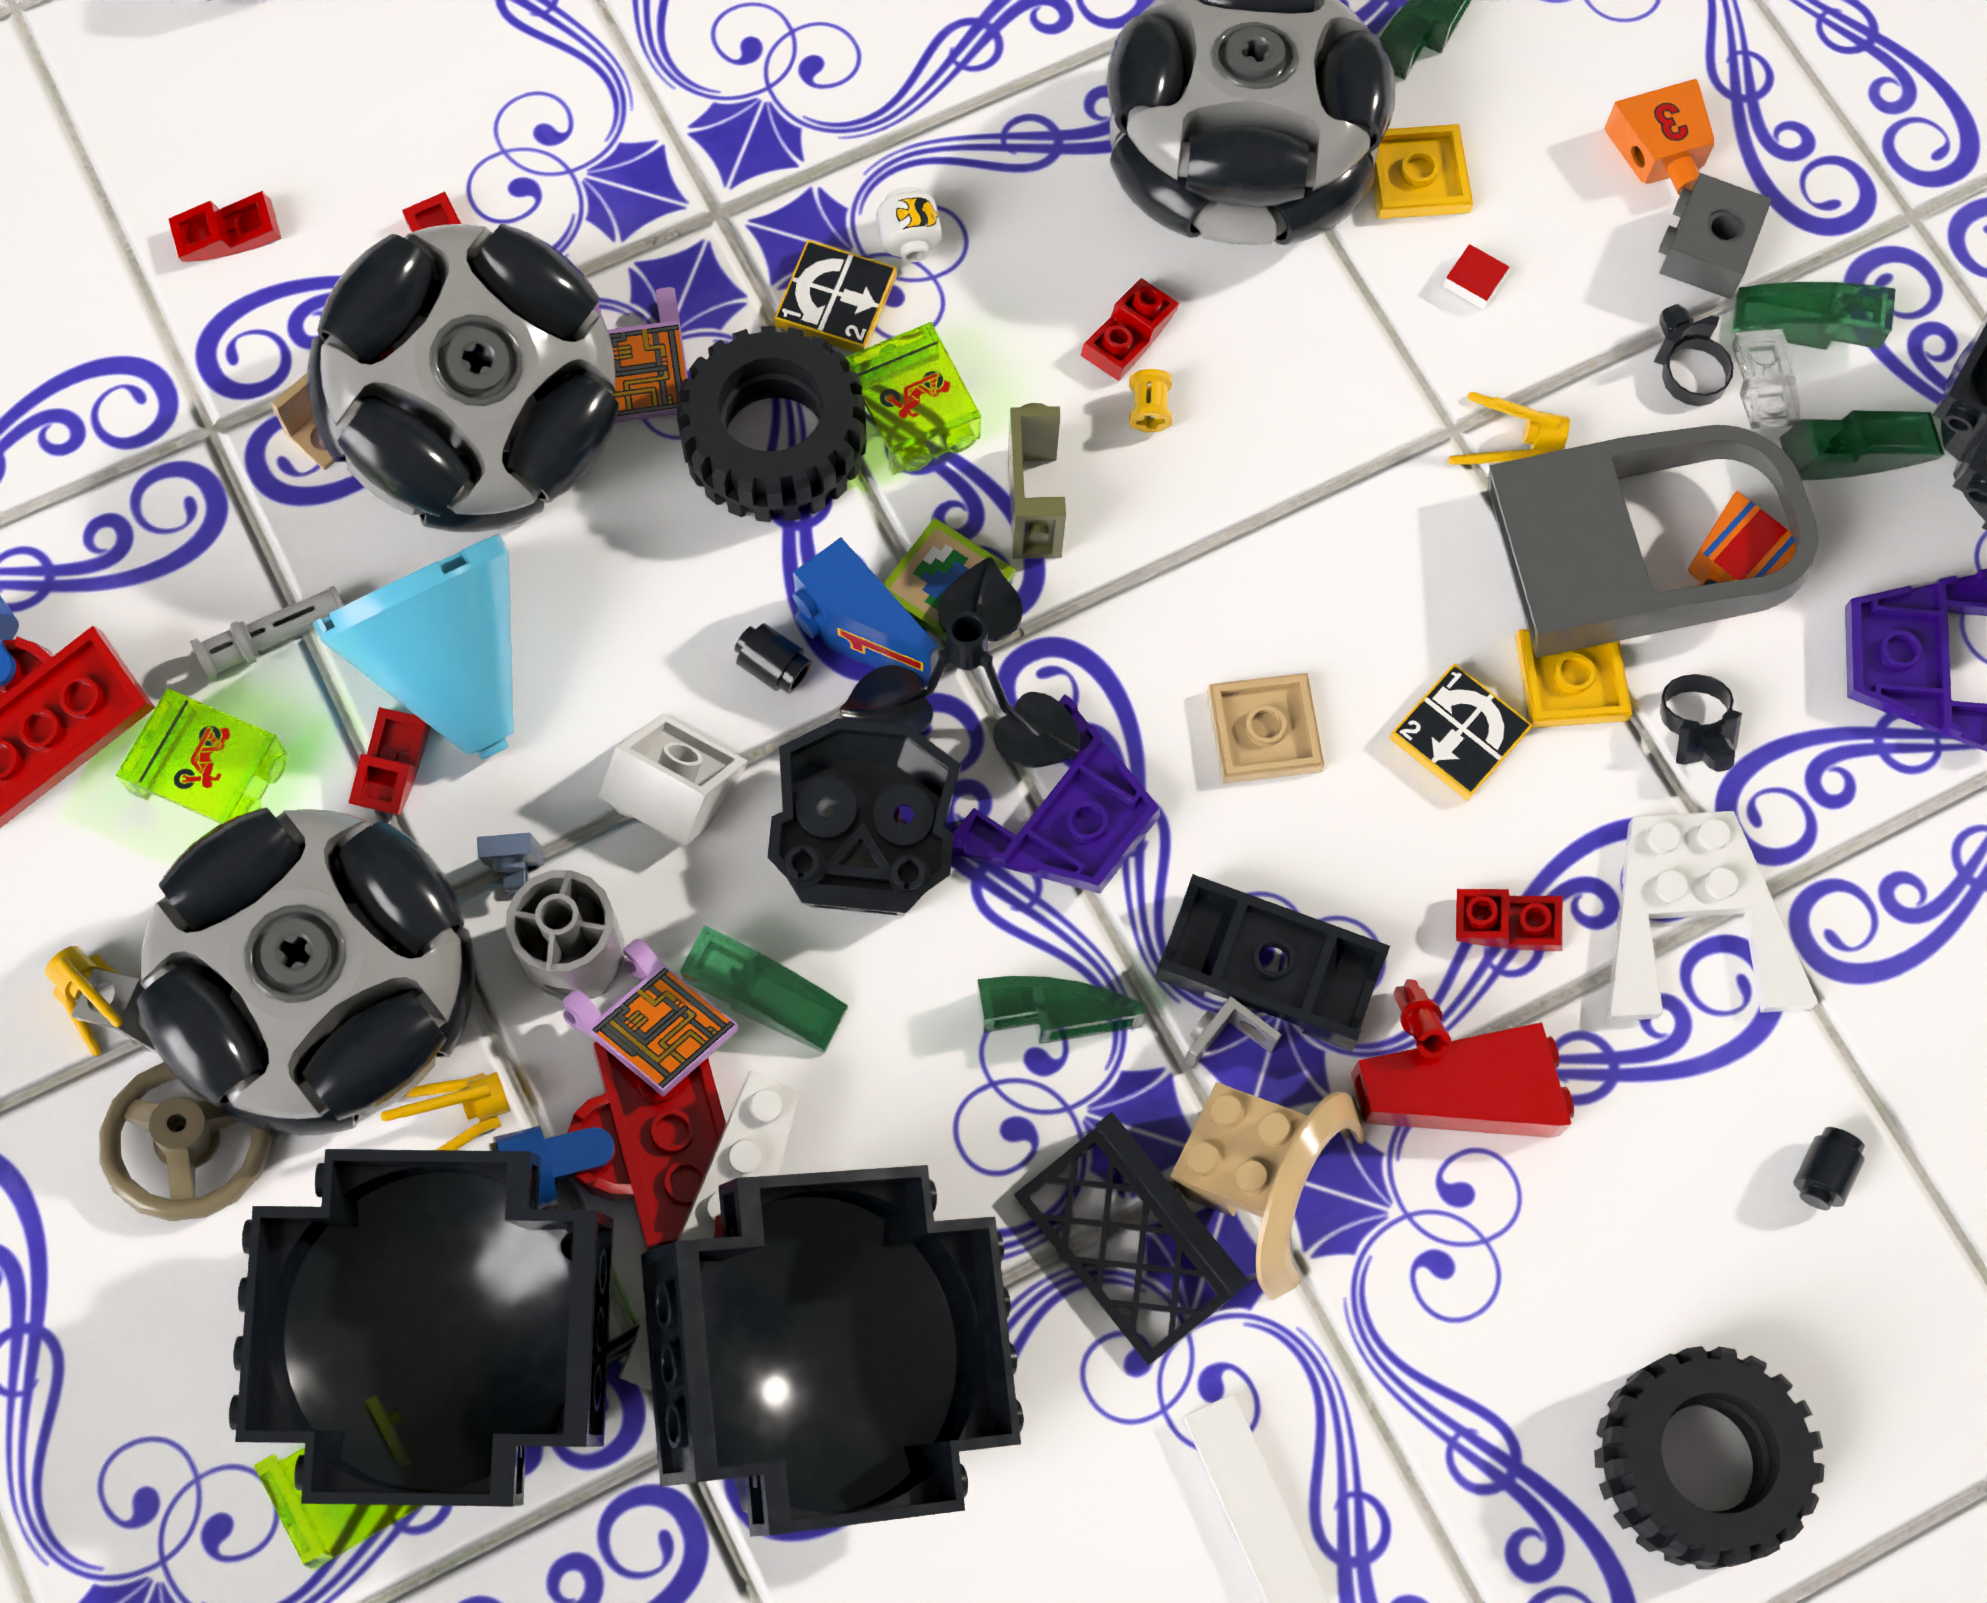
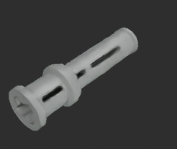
M331 586L328 590L287 606L250 624L245 625L243 621L239 623L235 621L230 623V629L202 642L197 638L191 640L192 648L209 682L217 679V673L246 661L248 664L257 662L256 659L260 658L259 652L314 629L312 624L314 621L329 617V613L343 607L344 604L335 586Z

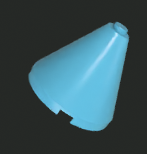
M501 534L494 535L461 550L457 554L421 568L329 613V617L320 618L312 623L321 642L466 755L478 752L481 760L509 747L505 738L514 733L509 550Z

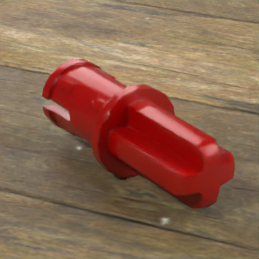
M1406 979L1404 986H1397L1394 990V998L1401 1010L1400 1023L1404 1031L1413 1036L1416 1047L1422 1056L1431 1059L1438 1058L1449 1050L1450 1046L1447 1042H1451L1447 1030L1441 1023L1442 1012L1438 1004L1429 999L1425 990L1419 987L1416 980Z

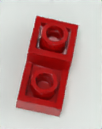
M1140 278L1114 304L1111 317L1083 344L1080 356L1117 381H1120L1159 336L1178 310L1180 303L1143 278Z
M1457 889L1456 941L1507 949L1563 951V896H1510L1509 889Z

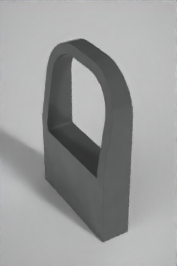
M1708 425L1627 436L1489 465L1488 494L1536 658L1768 610L1788 600L1802 587L1809 576L1818 546V530L1797 468L1779 446L1766 437L1745 428L1730 425ZM1715 459L1743 462L1762 472L1774 485L1794 540L1795 554L1792 559L1780 570L1762 577L1663 592L1653 591L1618 479Z

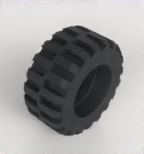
M761 326V332L749 334L747 329L732 333L733 341L725 344L723 340H719L708 348L709 358L707 360L702 356L695 360L689 368L691 379L686 378L683 380L679 391L680 404L677 406V423L684 459L688 463L690 475L697 486L704 487L706 497L716 505H721L724 501H727L728 512L739 517H745L746 512L755 513L756 521L771 522V516L784 515L786 522L799 519V512L809 509L811 514H815L826 508L825 499L828 496L835 500L847 490V479L853 480L856 478L861 468V456L866 453L865 398L862 397V384L856 372L850 371V363L840 351L835 350L830 354L829 342L819 336H813L811 340L804 337V330L788 327L787 333L776 332L775 326ZM767 398H785L796 401L809 408L819 419L816 428L805 440L793 447L778 451H760L749 448L736 441L727 432L730 422L740 410L753 402Z
M1703 1346L1686 1348L1676 1354L1670 1353L1637 1371L1626 1379L1627 1383L1622 1388L1616 1390L1608 1401L1607 1405L1610 1411L1608 1415L1600 1418L1596 1432L1597 1436L1603 1438L1602 1447L1594 1451L1595 1468H1604L1606 1481L1600 1483L1599 1487L1604 1500L1613 1498L1619 1511L1613 1517L1624 1530L1632 1527L1639 1534L1636 1543L1648 1552L1659 1550L1664 1553V1561L1678 1566L1693 1564L1697 1569L1701 1570L1733 1567L1767 1557L1780 1550V1544L1793 1540L1804 1528L1801 1521L1802 1517L1813 1514L1819 1497L1812 1493L1813 1485L1822 1483L1824 1480L1825 1465L1814 1462L1813 1451L1823 1448L1820 1431L1809 1433L1804 1418L1813 1414L1806 1401L1801 1400L1794 1403L1787 1394L1792 1389L1793 1384L1781 1373L1772 1378L1765 1374L1766 1362L1752 1355L1741 1360L1737 1358L1735 1349L1720 1346L1711 1351H1706ZM1701 1405L1714 1409L1729 1418L1745 1437L1752 1456L1753 1475L1747 1495L1735 1507L1724 1511H1707L1688 1501L1671 1482L1662 1459V1437L1668 1420L1683 1408Z

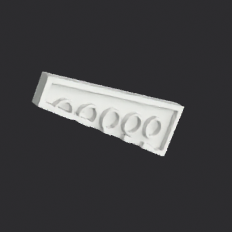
M752 1070L748 1071L676 1241L714 1238L716 1216L721 1213L719 1185L735 1178L781 1175L800 1091ZM645 1313L618 1377L652 1391Z

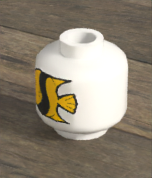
M901 187L890 191L876 211L884 250L893 256L901 257L905 262L924 260L929 256V251L937 247L942 239V229L935 200L928 194L921 192L917 187Z

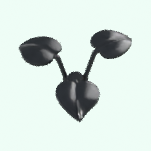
M992 557L984 559L961 575L941 599L938 618L943 631L947 634V648L939 651V660L928 683L921 688L920 679L913 671L896 665L883 666L862 677L855 685L847 701L839 708L842 719L910 725L921 733L933 720V708L925 697L930 696L934 692L947 663L951 662L959 669L966 671L974 670L981 665L985 669L1000 709L1006 714V716L997 721L993 730L996 749L1003 758L1020 767L1038 768L1071 760L1080 751V734L1077 725L1068 710L1058 700L1044 693L1027 692L1017 700L1014 708L1007 701L993 666V657L988 653V641L1003 640L1017 630L1022 620L1023 607L1017 591L1003 576Z

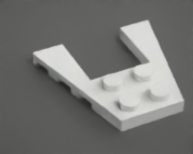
M1735 812L1633 816L1628 824L1622 884L1624 885L1621 909L1618 911L1616 930H1618L1616 955L1612 962L1610 980L1612 989L1610 1006L1607 1009L1606 1015L1607 1022L1658 1019L1663 1014L1649 919L1744 914L1760 1013L1812 1010L1818 1004L1817 998Z

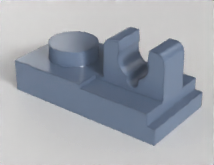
M531 833L477 837L478 858L494 872H503L504 891L508 892V895H515L529 881L530 866L544 865V848Z

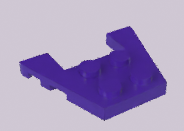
M1987 568L1979 570L1974 575L1957 578L1955 575L1941 578L1934 584L1912 588L1910 585L1850 599L1845 606L1847 698L1987 752V704L1953 701L1951 699L1948 613L1987 616Z
M1064 694L1059 702L1071 714L1080 734V751L1074 757L1076 761L1018 834L1012 833L973 808L953 833V854L1100 894L1159 819L1160 808L1121 760L1119 761L1110 751L1093 725H1089L1078 711V706L1074 701Z

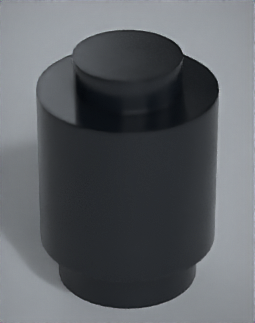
M762 623L756 629L749 626L741 634L734 647V651L739 653L736 660L738 666L774 691L782 689L788 694H791L799 686L812 663L811 660L803 656L804 649L766 623Z
M1825 1127L1821 1135L1815 1136L1793 1181L1794 1186L1800 1191L1799 1197L1801 1200L1814 1208L1825 1211L1830 1210L1831 1206H1844L1865 1161L1862 1155L1865 1148L1864 1143L1855 1135L1835 1127Z

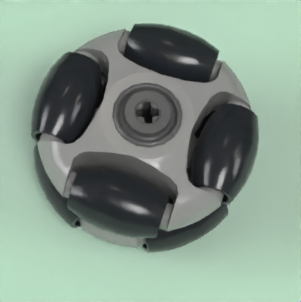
M1155 0L1139 16L1131 18L1124 25L1115 41L1109 59L1106 83L1111 108L1110 142L1112 154L1110 164L1120 186L1131 201L1151 219L1180 235L1189 238L1202 235L1204 239L1238 245L1271 244L1273 241L1280 245H1289L1311 239L1330 230L1346 219L1360 205L1375 181L1374 165L1379 145L1390 125L1395 107V75L1391 58L1382 40L1371 33L1364 22L1339 0Z
M502 223L494 233L487 229V226L451 224L428 227L411 232L405 238L397 234H391L380 240L354 260L336 282L325 302L317 327L319 336L311 341L307 366V389L311 412L318 433L333 461L347 462L348 471L372 494L393 508L408 515H419L422 525L429 528L451 532L496 530L518 524L542 512L545 502H552L564 494L593 466L611 436L619 409V403L613 396L615 392L616 369L610 335L602 314L600 315L594 310L600 297L584 274L558 250L528 232Z
M267 807L236 816L210 830L192 843L175 860L159 882L158 886L165 897L155 903L147 924L141 954V985L145 990L139 995L137 1005L146 1033L156 1052L170 1071L192 1092L216 1107L222 1106L223 1114L251 1127L273 1133L299 1136L324 1135L353 1129L356 1127L360 1115L370 1116L405 1096L435 1067L436 1057H449L453 1052L467 1022L475 984V959L470 932L463 928L464 919L459 903L444 873L422 847L389 823L381 821L371 825L369 821L349 814L318 809L284 810L275 817Z

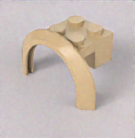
M1216 1082L1170 1177L1186 1199L1231 1217H1234L1238 1208L1262 1217L1256 1249V1275L1258 1283L1266 1296L1271 1300H1275L1296 1288L1301 1279L1291 1260L1290 1242L1296 1208L1307 1177L1323 1148L1338 1132L1347 1140L1352 1132L1357 1143L1363 1145L1367 1135L1361 1111L1353 1097L1345 1092L1338 1091L1328 1095L1309 1115H1305Z

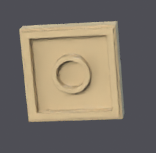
M1308 673L1208 685L1207 693L1223 784L1323 771L1324 761Z

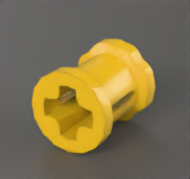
M1144 369L1134 372L1129 378V388L1134 392V410L1129 414L1130 426L1142 432L1165 430L1172 425V413L1168 410V391L1172 388V376L1166 371L1159 369Z

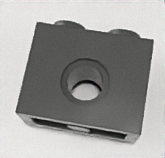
M1700 173L1693 189L1689 190L1683 187L1672 215L1680 217L1677 228L1668 226L1660 244L1658 253L1664 254L1666 257L1659 273L1731 299L1745 274L1772 198Z

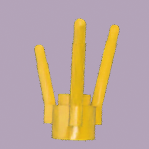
M1469 392L1467 398L1472 402L1526 420L1522 433V442L1530 444V449L1452 455L1448 457L1447 461L1450 465L1498 463L1564 450L1569 434L1570 418L1568 416L1536 411L1498 397Z
M69 946L58 952L49 961L45 974L56 986L52 994L65 1007L91 1054L99 1056L102 1053V1049L88 1023L72 1017L77 1004L75 999L78 1001L83 993L113 1026H122V1018L88 981L95 968L117 974L121 973L110 967L99 954L88 957L80 947Z
M497 1071L485 1075L483 1072L464 1079L415 1086L405 1095L407 1098L444 1093L450 1094L382 1112L380 1117L382 1121L387 1122L462 1103L467 1119L471 1120L478 1117L479 1122L436 1149L458 1150L484 1132L502 1127L498 1116L511 1112Z

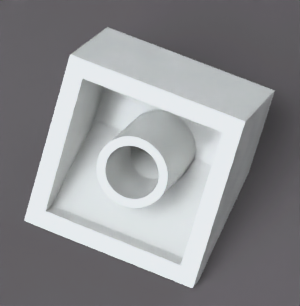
M661 714L616 746L598 798L613 805L618 813L626 817L636 818L656 829L665 839L680 842L686 846L708 828L745 770L748 760Z

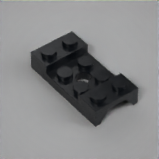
M1192 874L1176 922L1159 962L1155 979L1204 997L1205 991L1225 999H1229L1231 996L1244 1006L1304 1027L1302 1033L1352 1052L1359 1039L1363 1019L1390 945ZM1265 948H1277L1285 954L1287 967L1277 972L1269 971L1261 965L1259 953Z

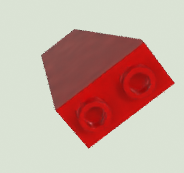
M1542 1022L1447 1042L1450 1046L1449 1050L1438 1058H1426L1415 1048L1358 1060L1351 1072L1364 1124L1551 1138L1560 1136L1572 1124L1570 1118L1574 1117V1104L1571 1093L1567 1087H1561L1556 1071L1560 1063L1556 1042L1553 1037H1546Z

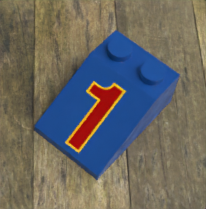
M842 537L793 572L795 593L792 596L797 604L798 612L795 614V618L802 630L811 639L818 636L829 649L874 668L888 665L907 668L919 677L921 687L928 683L938 662V645Z

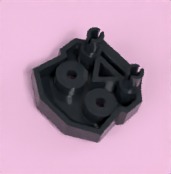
M835 719L779 746L783 812L771 818L767 858L787 878L803 904L812 908L904 916L928 890L951 876L954 834L946 829V824L961 764L910 725ZM824 799H831L836 803V810L829 817H823L817 813V806ZM902 806L909 807L914 812L912 821L904 825L897 823L894 819L895 811ZM864 843L878 868L848 866L845 863Z

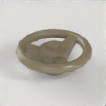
M162 1062L137 1074L111 1101L99 1130L100 1165L113 1192L137 1212L168 1221L206 1218L237 1202L261 1176L273 1145L272 1132L250 1126L251 1144L242 1167L224 1186L200 1198H195V1169L206 1164L216 1153L220 1142L219 1130L237 1122V1120L223 1114L222 1106L216 1107L207 1101L195 1102L186 1097H172L159 1104L140 1100L149 1090L171 1079H178L167 1065ZM126 1121L150 1131L154 1150L159 1159L168 1168L171 1199L150 1194L131 1178L121 1157V1131Z

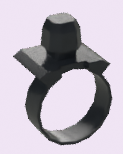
M1675 304L1665 308L1659 317V324L1666 338L1653 362L1663 365L1662 379L1665 388L1675 399L1684 404L1694 406L1712 404L1721 398L1733 378L1734 370L1730 354L1721 344L1710 339L1720 317L1711 315L1694 322L1686 308L1680 304ZM1689 347L1712 355L1723 367L1726 376L1725 386L1716 392L1706 394L1687 390L1672 375L1670 369L1671 356L1679 350Z
M1691 674L1682 675L1671 680L1664 687L1662 693L1660 716L1662 723L1670 731L1679 735L1676 755L1677 764L1687 765L1703 761L1710 769L1722 772L1730 770L1734 766L1742 713L1733 710L1734 698L1731 690L1723 682L1711 676ZM1699 692L1719 699L1727 711L1722 715L1721 720L1712 724L1700 725L1698 721L1687 720L1674 714L1667 707L1666 702L1671 697L1681 693Z

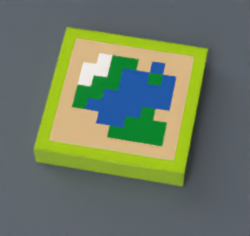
M934 517L883 585L921 627L947 643V634L939 623L938 609L941 599L951 585L966 571L988 557L993 558L1009 583L1015 577V569Z

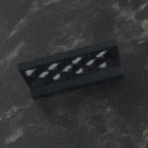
M1110 1112L1095 1125L1096 1128L1018 1190L1014 1196L1147 1365L1150 1366L1251 1284L1114 1113ZM1097 1144L1109 1159L1107 1183L1077 1180L1078 1159ZM1070 1166L1069 1179L1056 1177ZM1115 1168L1129 1185L1114 1183ZM1046 1184L1068 1186L1065 1217L1042 1214L1030 1197ZM1075 1187L1106 1190L1103 1221L1072 1217ZM1113 1191L1132 1192L1138 1195L1143 1202L1141 1225L1110 1222ZM1149 1210L1163 1227L1147 1226ZM1049 1222L1064 1223L1063 1239ZM1071 1224L1102 1228L1099 1259L1076 1257L1069 1248ZM1109 1228L1140 1232L1137 1263L1106 1260ZM1147 1233L1171 1236L1177 1244L1175 1267L1144 1264ZM1183 1253L1197 1270L1181 1268ZM1083 1264L1098 1266L1096 1281ZM1105 1267L1136 1270L1133 1302L1111 1300L1103 1291ZM1143 1271L1174 1274L1171 1306L1140 1303ZM1181 1275L1204 1277L1217 1296L1201 1309L1178 1307ZM1117 1307L1132 1308L1130 1324ZM1139 1309L1170 1313L1168 1336L1151 1350L1136 1333ZM1177 1314L1192 1315L1175 1329Z

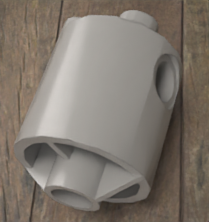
M551 870L531 878L515 893L507 910L506 933L530 983L543 994L561 1001L575 990H580L588 998H597L603 995L608 990L610 983L617 977L624 961V938L605 890L591 877L573 870Z

